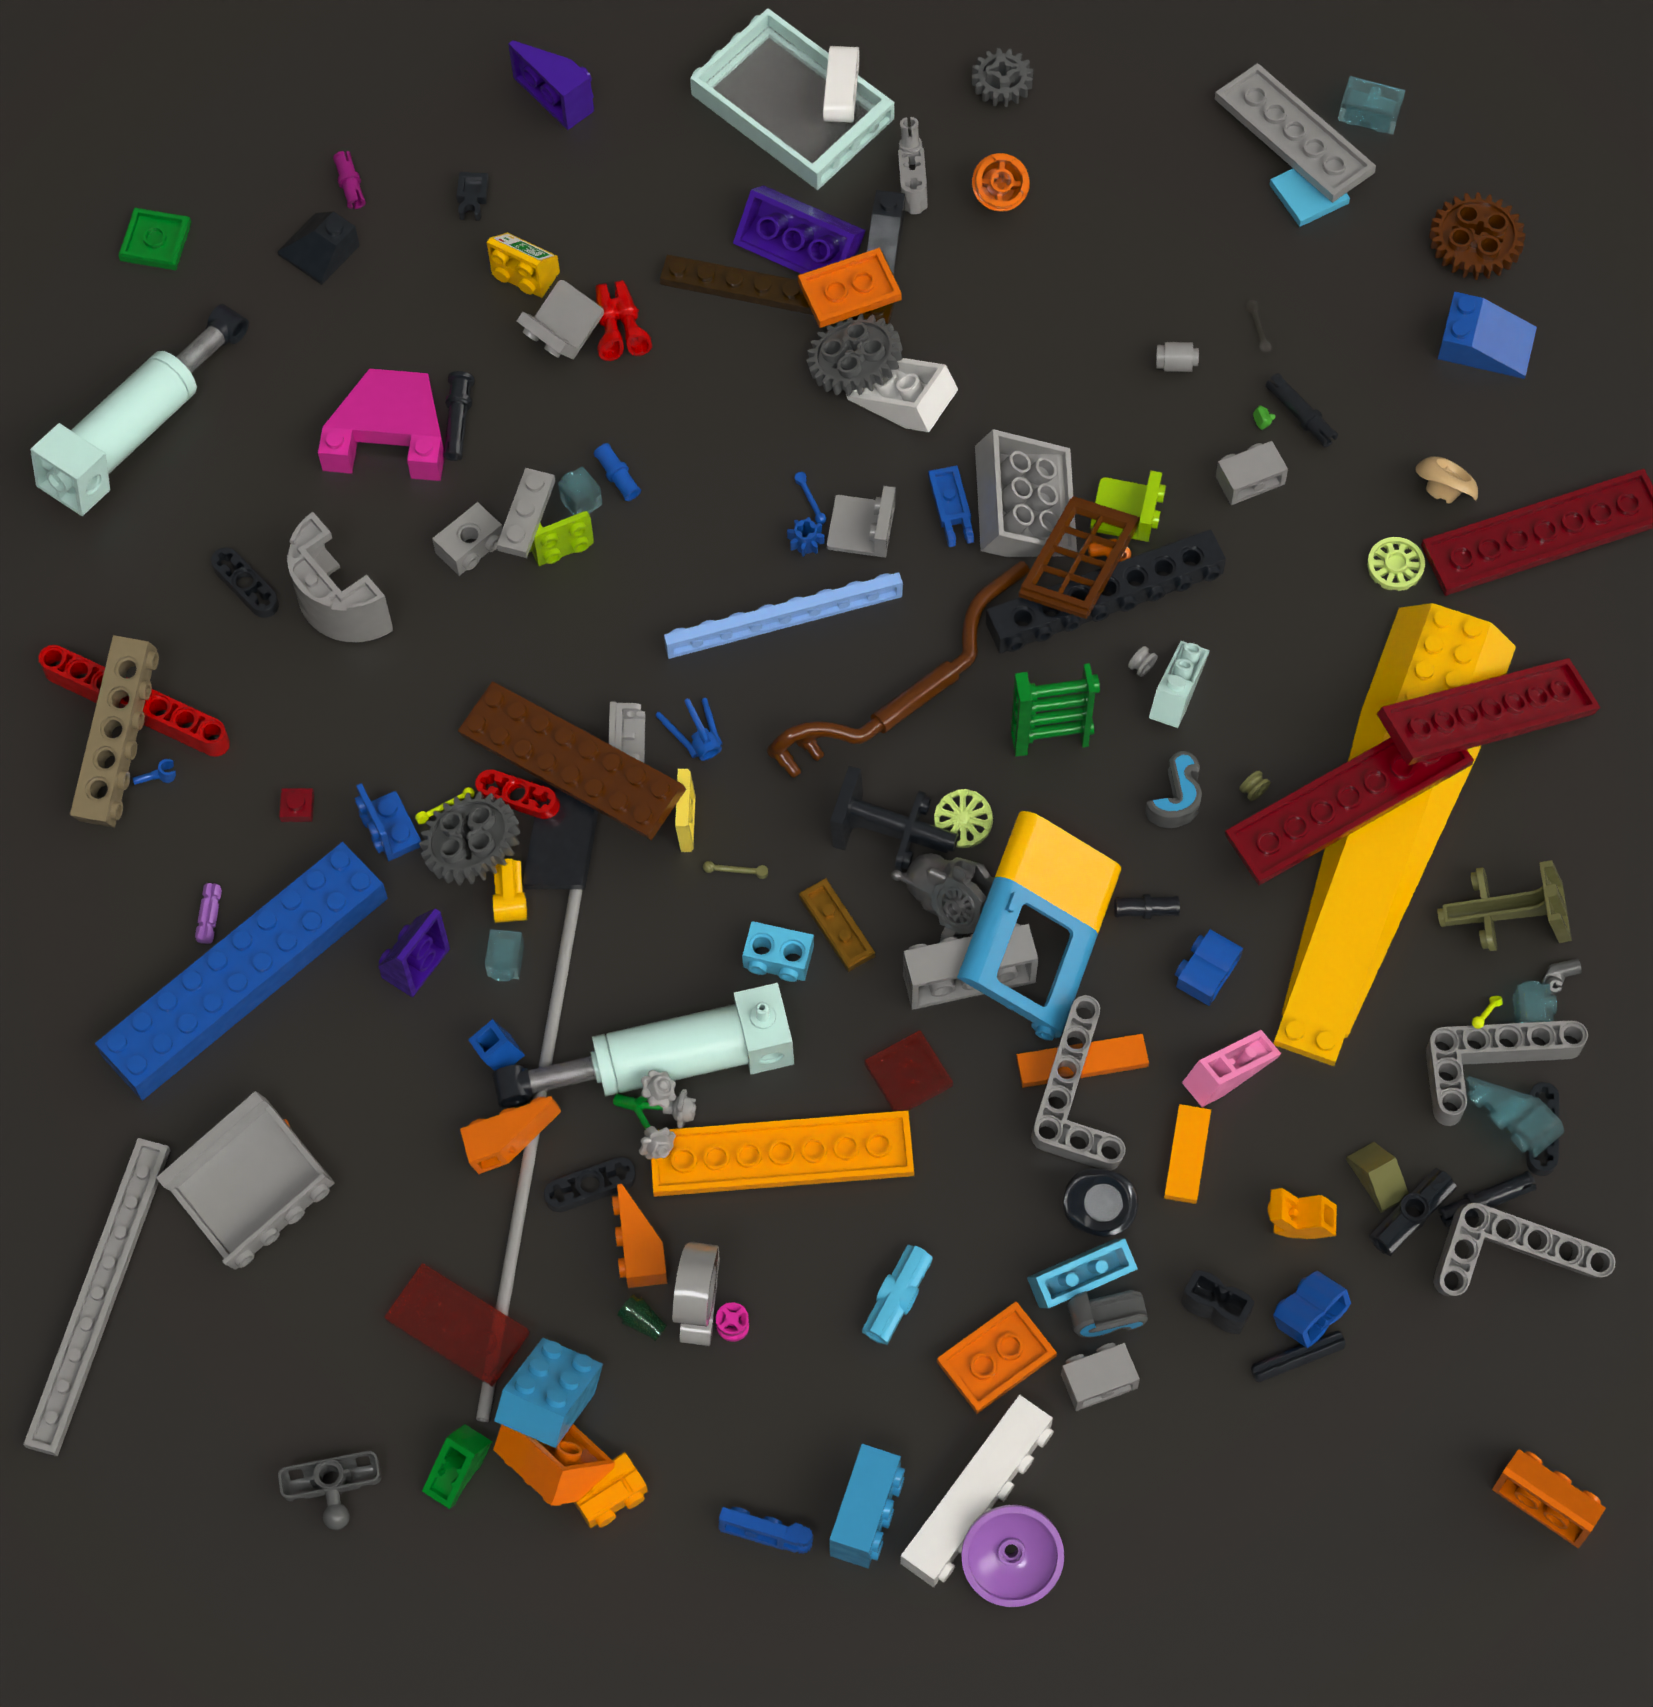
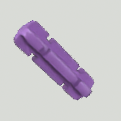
M206 883L203 888L202 895L204 898L201 899L197 922L199 926H197L195 938L199 943L211 944L213 942L215 933L213 928L216 927L219 910L218 901L221 898L222 892L220 885L216 883Z

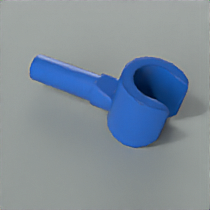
M164 759L159 762L157 770L133 777L134 785L153 779H160L165 783L172 782L176 777V771L164 772V770L174 767L173 760Z

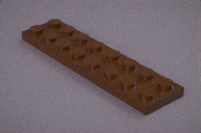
M493 681L458 729V732L466 739L649 840L653 839L686 791L682 783Z

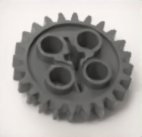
M860 314L857 320H853L851 317L847 319V322H836L837 326L835 327L828 325L826 326L827 333L818 332L819 340L811 341L813 349L807 350L809 355L807 363L811 376L816 380L818 386H824L826 392L833 388L835 395H839L842 390H845L847 396L851 395L852 390H857V393L862 395L863 388L865 387L872 392L873 384L877 383L883 386V377H893L891 369H899L897 361L903 359L901 354L903 347L898 332L894 331L891 323L886 325L884 318L876 322L874 315L865 320L863 314Z
M478 792L475 799L469 793H466L464 801H460L456 796L454 797V805L450 806L447 803H443L444 812H433L437 818L435 821H426L430 830L421 832L425 839L419 843L423 850L421 856L429 870L434 872L438 879L443 877L448 884L455 879L457 884L461 885L465 878L468 879L470 884H473L475 876L478 875L483 881L486 880L487 871L490 870L496 874L497 869L495 866L497 864L507 865L504 860L505 855L514 856L515 853L510 846L519 845V841L515 837L520 834V830L517 827L518 819L509 804L506 805L501 797L496 800L492 793L485 798L482 792Z

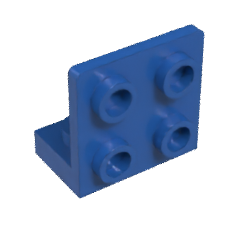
M363 784L356 785L359 796L355 797L354 800L359 809L358 813L365 828L368 827L372 835L371 840L378 854L384 852L389 862L420 848L419 843L421 839L396 791L370 801Z

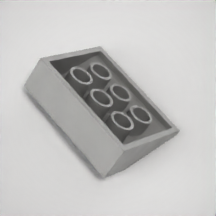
M993 429L975 445L981 551L1004 557H1038L1070 498L1072 499L1073 497L1070 448ZM1075 516L1069 527L1076 529ZM1065 533L1058 546L1077 552L1076 537ZM1054 552L1052 556H1064V555H1061V554H1058V553H1055V552Z

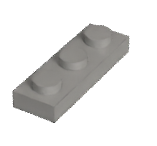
M525 468L497 543L498 551L524 558L528 557L555 483V475Z

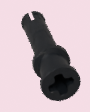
M463 371L452 372L448 375L450 391L445 403L447 408H449L443 457L450 461H458V459L461 460L463 457L466 414L472 406L470 391L475 379L473 375Z

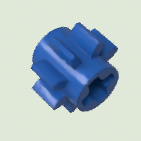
M810 517L801 521L794 520V529L787 530V538L791 540L790 550L797 549L803 557L805 554L812 552L817 554V544L825 543V535L821 533L822 524H815L811 521Z

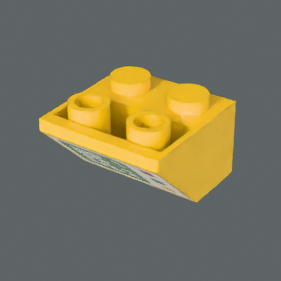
M508 232L490 237L487 241L492 275L503 283L509 282L519 287L526 294H534L542 298L560 273L557 255Z

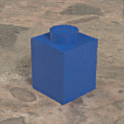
M493 1019L468 1039L481 1059L494 1071L505 1066L514 1065L525 1056L512 1036Z

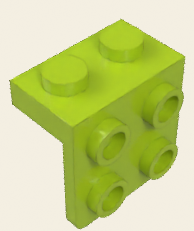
M1150 470L1147 485L1106 477L1102 478L1099 483L1095 503L1140 517V522L1131 539L1149 542L1151 528H1158L1161 511L1155 510L1157 502L1163 503L1166 485L1161 484L1162 472ZM1091 519V529L1093 528L1096 520ZM1101 523L1097 532L1119 536L1123 529Z
M584 511L546 527H542L541 523L539 524L529 551L532 552L538 566L546 563L553 564L562 557L574 552H583L594 543L589 513Z

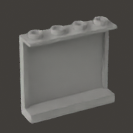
M256 1091L156 1177L164 1188L172 1192L223 1256V1263L235 1270L248 1265L254 1259V1254L261 1247L272 1244L279 1237V1232L285 1226L301 1219L305 1213L304 1210L313 1202H319L325 1198L330 1191L329 1188L335 1184L270 1102Z

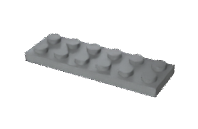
M1258 63L1215 92V100L1332 203L1375 173L1376 165Z

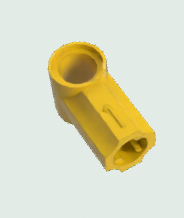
M512 858L504 859L507 863L506 866L500 864L495 866L497 869V873L494 874L495 894L493 895L495 923L527 920L525 892H523L521 861H516Z

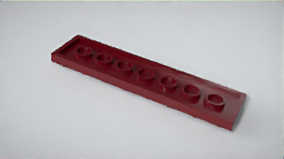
M1641 469L1422 540L1421 547L1444 595L1447 596L1653 529V484L1645 469Z
M1570 658L1383 706L1378 711L1377 716L1407 765L1594 715L1601 707Z
M1390 737L1225 830V836L1259 886L1473 765L1474 759L1466 749L1407 765Z

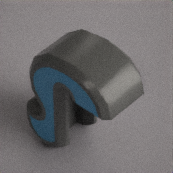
M1186 751L1177 752L1169 759L1170 767L1167 769L1173 798L1146 802L1145 814L1148 820L1159 827L1177 828L1191 823L1198 815L1202 797L1200 785L1197 783L1200 765L1197 758L1192 753Z
M1128 1290L1089 1300L1087 1291L1073 1296L1067 1306L1073 1331L1080 1337H1099L1122 1328L1132 1330L1143 1326L1148 1321L1143 1295L1137 1290Z

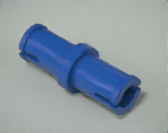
M609 443L599 446L593 454L607 472L606 478L610 482H614L626 501L635 499L641 493V489L629 474L627 464L619 460Z

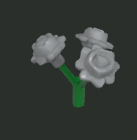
M650 1070L648 1076H644L641 1079L643 1085L642 1096L633 1098L616 1094L613 1104L617 1107L634 1111L643 1125L646 1137L641 1139L642 1146L639 1149V1153L645 1155L646 1159L666 1158L674 1147L673 1140L676 1134L673 1131L670 1132L667 1127L657 1130L654 1126H651L642 1111L644 1109L663 1110V1114H672L680 1129L686 1122L694 1120L696 1099L687 1097L686 1089H683L679 1096L676 1097L674 1093L676 1083L669 1078L668 1073Z

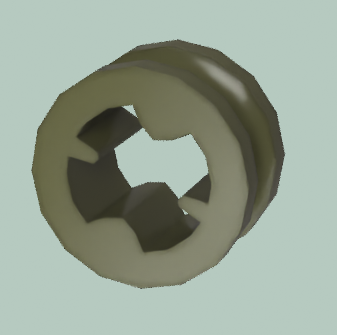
M1260 770L1251 774L1239 789L1242 793H1248L1247 798L1250 801L1259 798L1271 784L1268 779L1262 778L1263 773Z

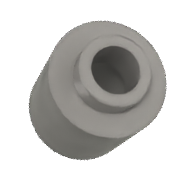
M1164 342V345H1157L1156 369H1164V372H1192L1193 366H1198L1199 348H1193V342Z

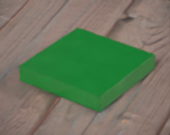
M134 208L118 255L120 261L177 270L192 223L190 217Z

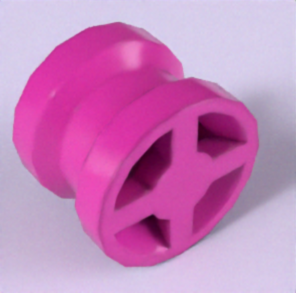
M735 1302L726 1303L717 1311L716 1325L720 1337L726 1341L736 1342L748 1334V1312L741 1304Z

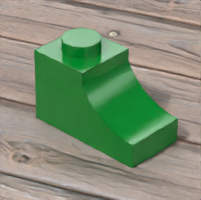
M466 1424L454 1431L446 1438L422 1492L448 1509L453 1507L469 1480L480 1469L493 1441Z

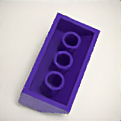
M763 185L751 189L733 244L800 274H804L856 256L866 230Z

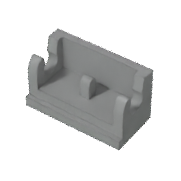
M610 702L609 744L644 763L645 711H641V704Z

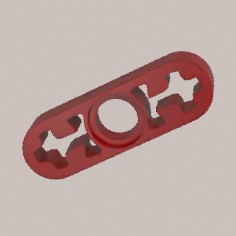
M493 769L481 772L476 778L475 786L478 792H482L485 798L490 793L494 795L496 800L501 797L505 804H509L513 810L540 819H549L555 816L560 809V801L550 788ZM495 781L496 784H497L498 787H499V788H496V787L490 786V787L488 788V790H487V788H486L485 786H486L487 784H493V782ZM517 788L525 789V794L521 799L516 801L510 799L512 791ZM547 799L550 801L549 805L544 804L542 807L537 803V801L546 802Z

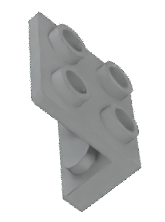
M883 486L882 497H876V500L836 495L827 549L886 558L895 510L896 487Z

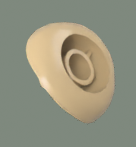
M1431 456L1423 459L1416 465V472L1419 476L1428 480L1426 490L1434 498H1442L1446 503L1451 504L1464 492L1472 496L1475 501L1477 500L1478 486L1475 480L1466 470L1453 461L1439 456Z

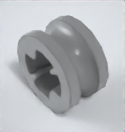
M1143 646L1132 657L1128 667L1131 670L1136 669L1137 675L1143 677L1153 667L1158 656L1155 653L1150 654L1149 648Z

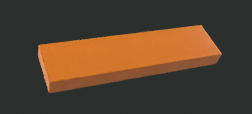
M1143 1034L1091 1042L1080 1078L1149 1067ZM1083 1043L1069 1046L1073 1049H1080L1083 1047ZM1058 1047L1016 1054L1022 1088L1047 1084ZM1060 1067L1057 1070L1058 1074L1064 1079L1074 1077L1073 1071L1068 1067Z

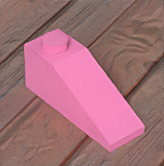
M1259 1030L1199 1060L1182 1084L1201 1107H1204L1225 1096L1281 1055V1052L1265 1033Z

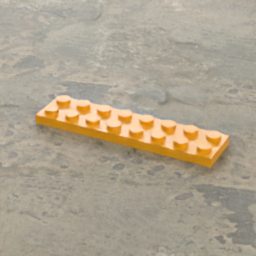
M909 1111L669 1129L670 1132L673 1131L676 1134L673 1140L674 1147L666 1158L651 1159L654 1197L914 1176Z

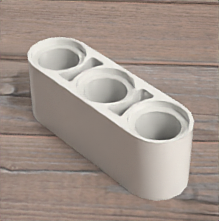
M830 46L823 109L825 122L853 123L859 71V47Z

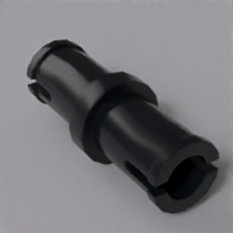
M1143 894L1140 898L1115 897L1114 900L1115 917L1143 916V919H1151V916H1179L1180 913L1178 896L1151 897L1150 894Z

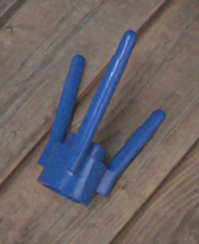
M687 698L684 701L698 730L691 737L693 740L692 744L661 712L656 713V717L688 749L692 758L698 756L701 761H705L721 752V745L723 743L718 736L707 698L702 699V704L709 730L704 728L691 700Z

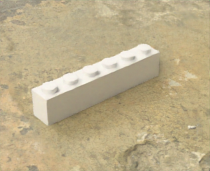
M1019 1395L902 1553L900 1564L933 1588L939 1580L944 1583L955 1568L952 1562L961 1553L963 1541L969 1528L981 1515L991 1510L998 1499L1004 1501L1015 1485L1011 1482L1018 1472L1024 1474L1034 1460V1457L1031 1456L1032 1452L1038 1445L1043 1448L1054 1432L1050 1429L1053 1418Z

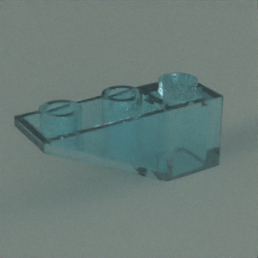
M1470 1076L1466 1079L1470 1090L1467 1094L1479 1108L1484 1105L1491 1112L1489 1117L1498 1128L1503 1130L1506 1127L1513 1134L1511 1139L1522 1152L1528 1149L1536 1157L1565 1132L1561 1120L1539 1098Z

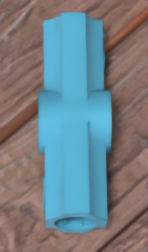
M907 1245L892 1275L888 1274L876 1298L877 1303L862 1329V1333L879 1344L888 1345L903 1315H907L912 1308L919 1292L918 1287L933 1260V1257L924 1249L918 1246Z

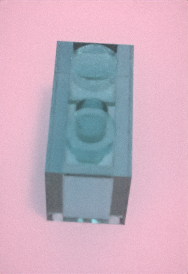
M1350 76L1341 102L1338 120L1350 125L1374 129L1377 132L1394 134L1406 90Z

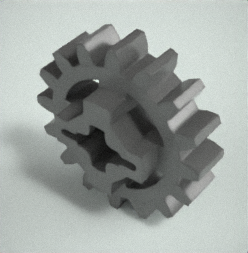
M997 48L996 54L993 55L990 51H986V59L982 57L977 58V65L972 67L971 84L975 86L976 95L983 93V102L992 99L993 106H996L999 101H1003V105L1008 107L1010 100L1018 104L1019 96L1024 98L1028 96V89H1032L1033 69H1030L1029 60L1022 61V53L1014 56L1012 55V49L1002 53L1001 49Z

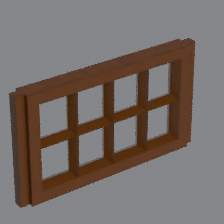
M1073 496L1072 499L1070 498L1019 591V597L1087 619L1140 522V517ZM1075 514L1096 520L1090 533L1069 527ZM1101 523L1123 529L1116 542L1095 535ZM1065 533L1085 539L1079 553L1058 546ZM1091 542L1112 548L1106 561L1084 555ZM1054 552L1075 559L1068 572L1047 566ZM1080 561L1101 567L1095 581L1074 574ZM1043 572L1064 578L1057 592L1036 585ZM1069 581L1091 587L1084 601L1063 594Z

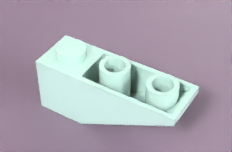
M1180 641L1156 690L1149 715L1150 719L1176 728L1179 727L1210 650L1201 648L1194 643Z

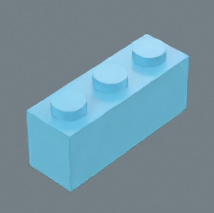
M1120 1238L1108 1241L1027 1277L1039 1308H1051L1071 1299L1079 1293L1090 1291L1138 1268L1126 1239Z

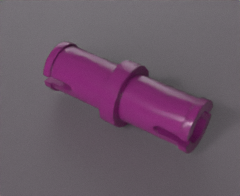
M340 151L333 156L339 174L337 181L339 187L344 190L348 208L353 209L354 204V209H359L366 203L360 187L361 178L359 173L355 171L351 153L349 151H346V153Z

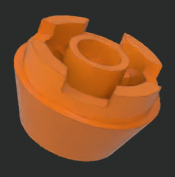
M996 153L985 157L976 166L972 177V187L976 198L982 205L994 211H1008L1020 205L1026 198L1030 185L1029 175L1023 163L1016 157L1005 153Z

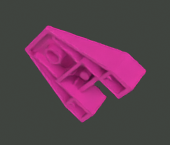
M369 369L322 428L318 450L322 470L352 474L358 442L410 446L407 462L411 479L441 481L444 448L428 373Z

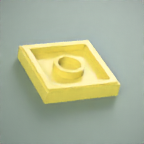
M678 769L677 781L685 786L686 791L676 804L675 827L681 852H692L694 849L696 795L691 771L689 769Z

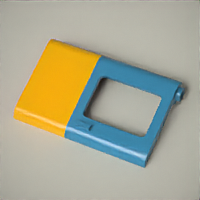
M1020 811L957 978L1004 1005L1006 1008L1032 1022L1031 1027L1036 1031L1035 1034L1044 1040H1053L1054 1038L1061 1037L1121 873V866L1043 817L1032 812ZM1023 904L1066 928L1070 933L1044 1007L1009 988L997 979L1000 964Z

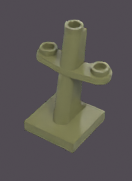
M1552 860L1539 862L1543 883L1539 889L1497 897H1490L1484 868H1476L1475 872H1471V881L1474 891L1480 890L1481 899L1444 904L1443 908L1437 909L1441 927L1484 922L1485 930L1479 931L1482 948H1489L1490 951H1497L1494 921L1548 915V921L1558 942L1572 941L1563 882Z

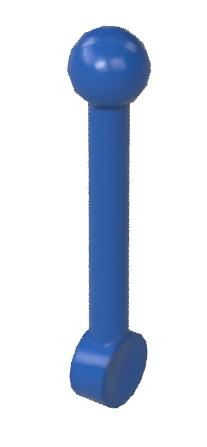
M803 472L796 473L795 482L801 485L816 515V523L824 524L827 519L826 515L821 513L806 484V474Z

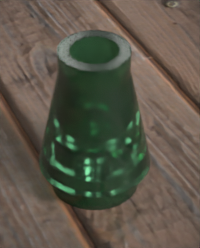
M634 1294L626 1301L617 1314L622 1319V1324L649 1336L654 1341L660 1337L668 1326L657 1316L642 1297L637 1298Z

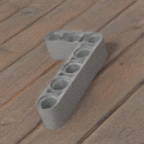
M1083 995L1074 1000L1069 1011L1032 1129L1031 1139L1036 1148L1098 1169L1114 1170L1120 1165L1126 1151L1125 1144L1121 1138L1067 1120L1100 1015L1098 1001L1091 996ZM1078 1008H1087L1092 1013V1017L1090 1019H1082L1077 1015L1076 1010ZM1077 1037L1082 1041L1083 1047L1073 1049L1068 1045L1067 1039ZM1060 1067H1068L1073 1071L1074 1077L1064 1079L1058 1074L1057 1070ZM1054 1096L1059 1097L1064 1101L1065 1106L1061 1109H1055L1050 1106L1048 1099ZM1045 1126L1050 1127L1055 1132V1137L1045 1139L1039 1134V1129ZM1075 1136L1081 1137L1085 1140L1087 1146L1084 1149H1076L1071 1145L1070 1139ZM1106 1146L1112 1147L1116 1150L1118 1156L1115 1159H1107L1102 1155L1101 1149Z
M1571 1020L1484 1025L1480 1029H1476L1473 1026L1437 1028L1430 1036L1426 1047L1435 1119L1444 1126H1452L1457 1124L1462 1118L1467 1106L1463 1073L1464 1064L1573 1059L1580 1055L1588 1039L1586 1027L1578 1021ZM1564 1036H1572L1578 1043L1570 1044L1564 1039ZM1532 1038H1541L1546 1045H1537L1532 1041ZM1500 1039H1508L1513 1043L1514 1047L1503 1046L1500 1043ZM1467 1041H1476L1482 1048L1474 1049L1468 1045ZM1443 1042L1448 1045L1449 1050H1440L1435 1043ZM1447 1072L1451 1074L1454 1080L1445 1081L1439 1076V1073ZM1449 1102L1457 1107V1111L1446 1110L1443 1103Z
M1468 1203L1457 1208L1434 1274L1433 1283L1436 1290L1442 1295L1457 1296L1464 1293L1469 1286L1484 1240L1593 1278L1610 1275L1615 1268L1616 1261L1612 1252L1604 1247L1480 1203ZM1469 1209H1473L1478 1213L1479 1222L1475 1227H1470L1465 1221V1214ZM1501 1220L1506 1221L1510 1226V1233L1505 1239L1501 1238L1496 1231V1226ZM1532 1231L1537 1232L1541 1237V1245L1536 1250L1528 1244V1236ZM1459 1240L1466 1242L1469 1248V1252L1464 1259L1459 1258L1455 1254V1245ZM1564 1242L1572 1247V1256L1567 1261L1562 1259L1559 1254V1248ZM1595 1253L1599 1254L1604 1261L1603 1267L1599 1272L1593 1270L1590 1264L1591 1258ZM1450 1271L1455 1273L1459 1280L1454 1290L1448 1289L1444 1283V1277Z

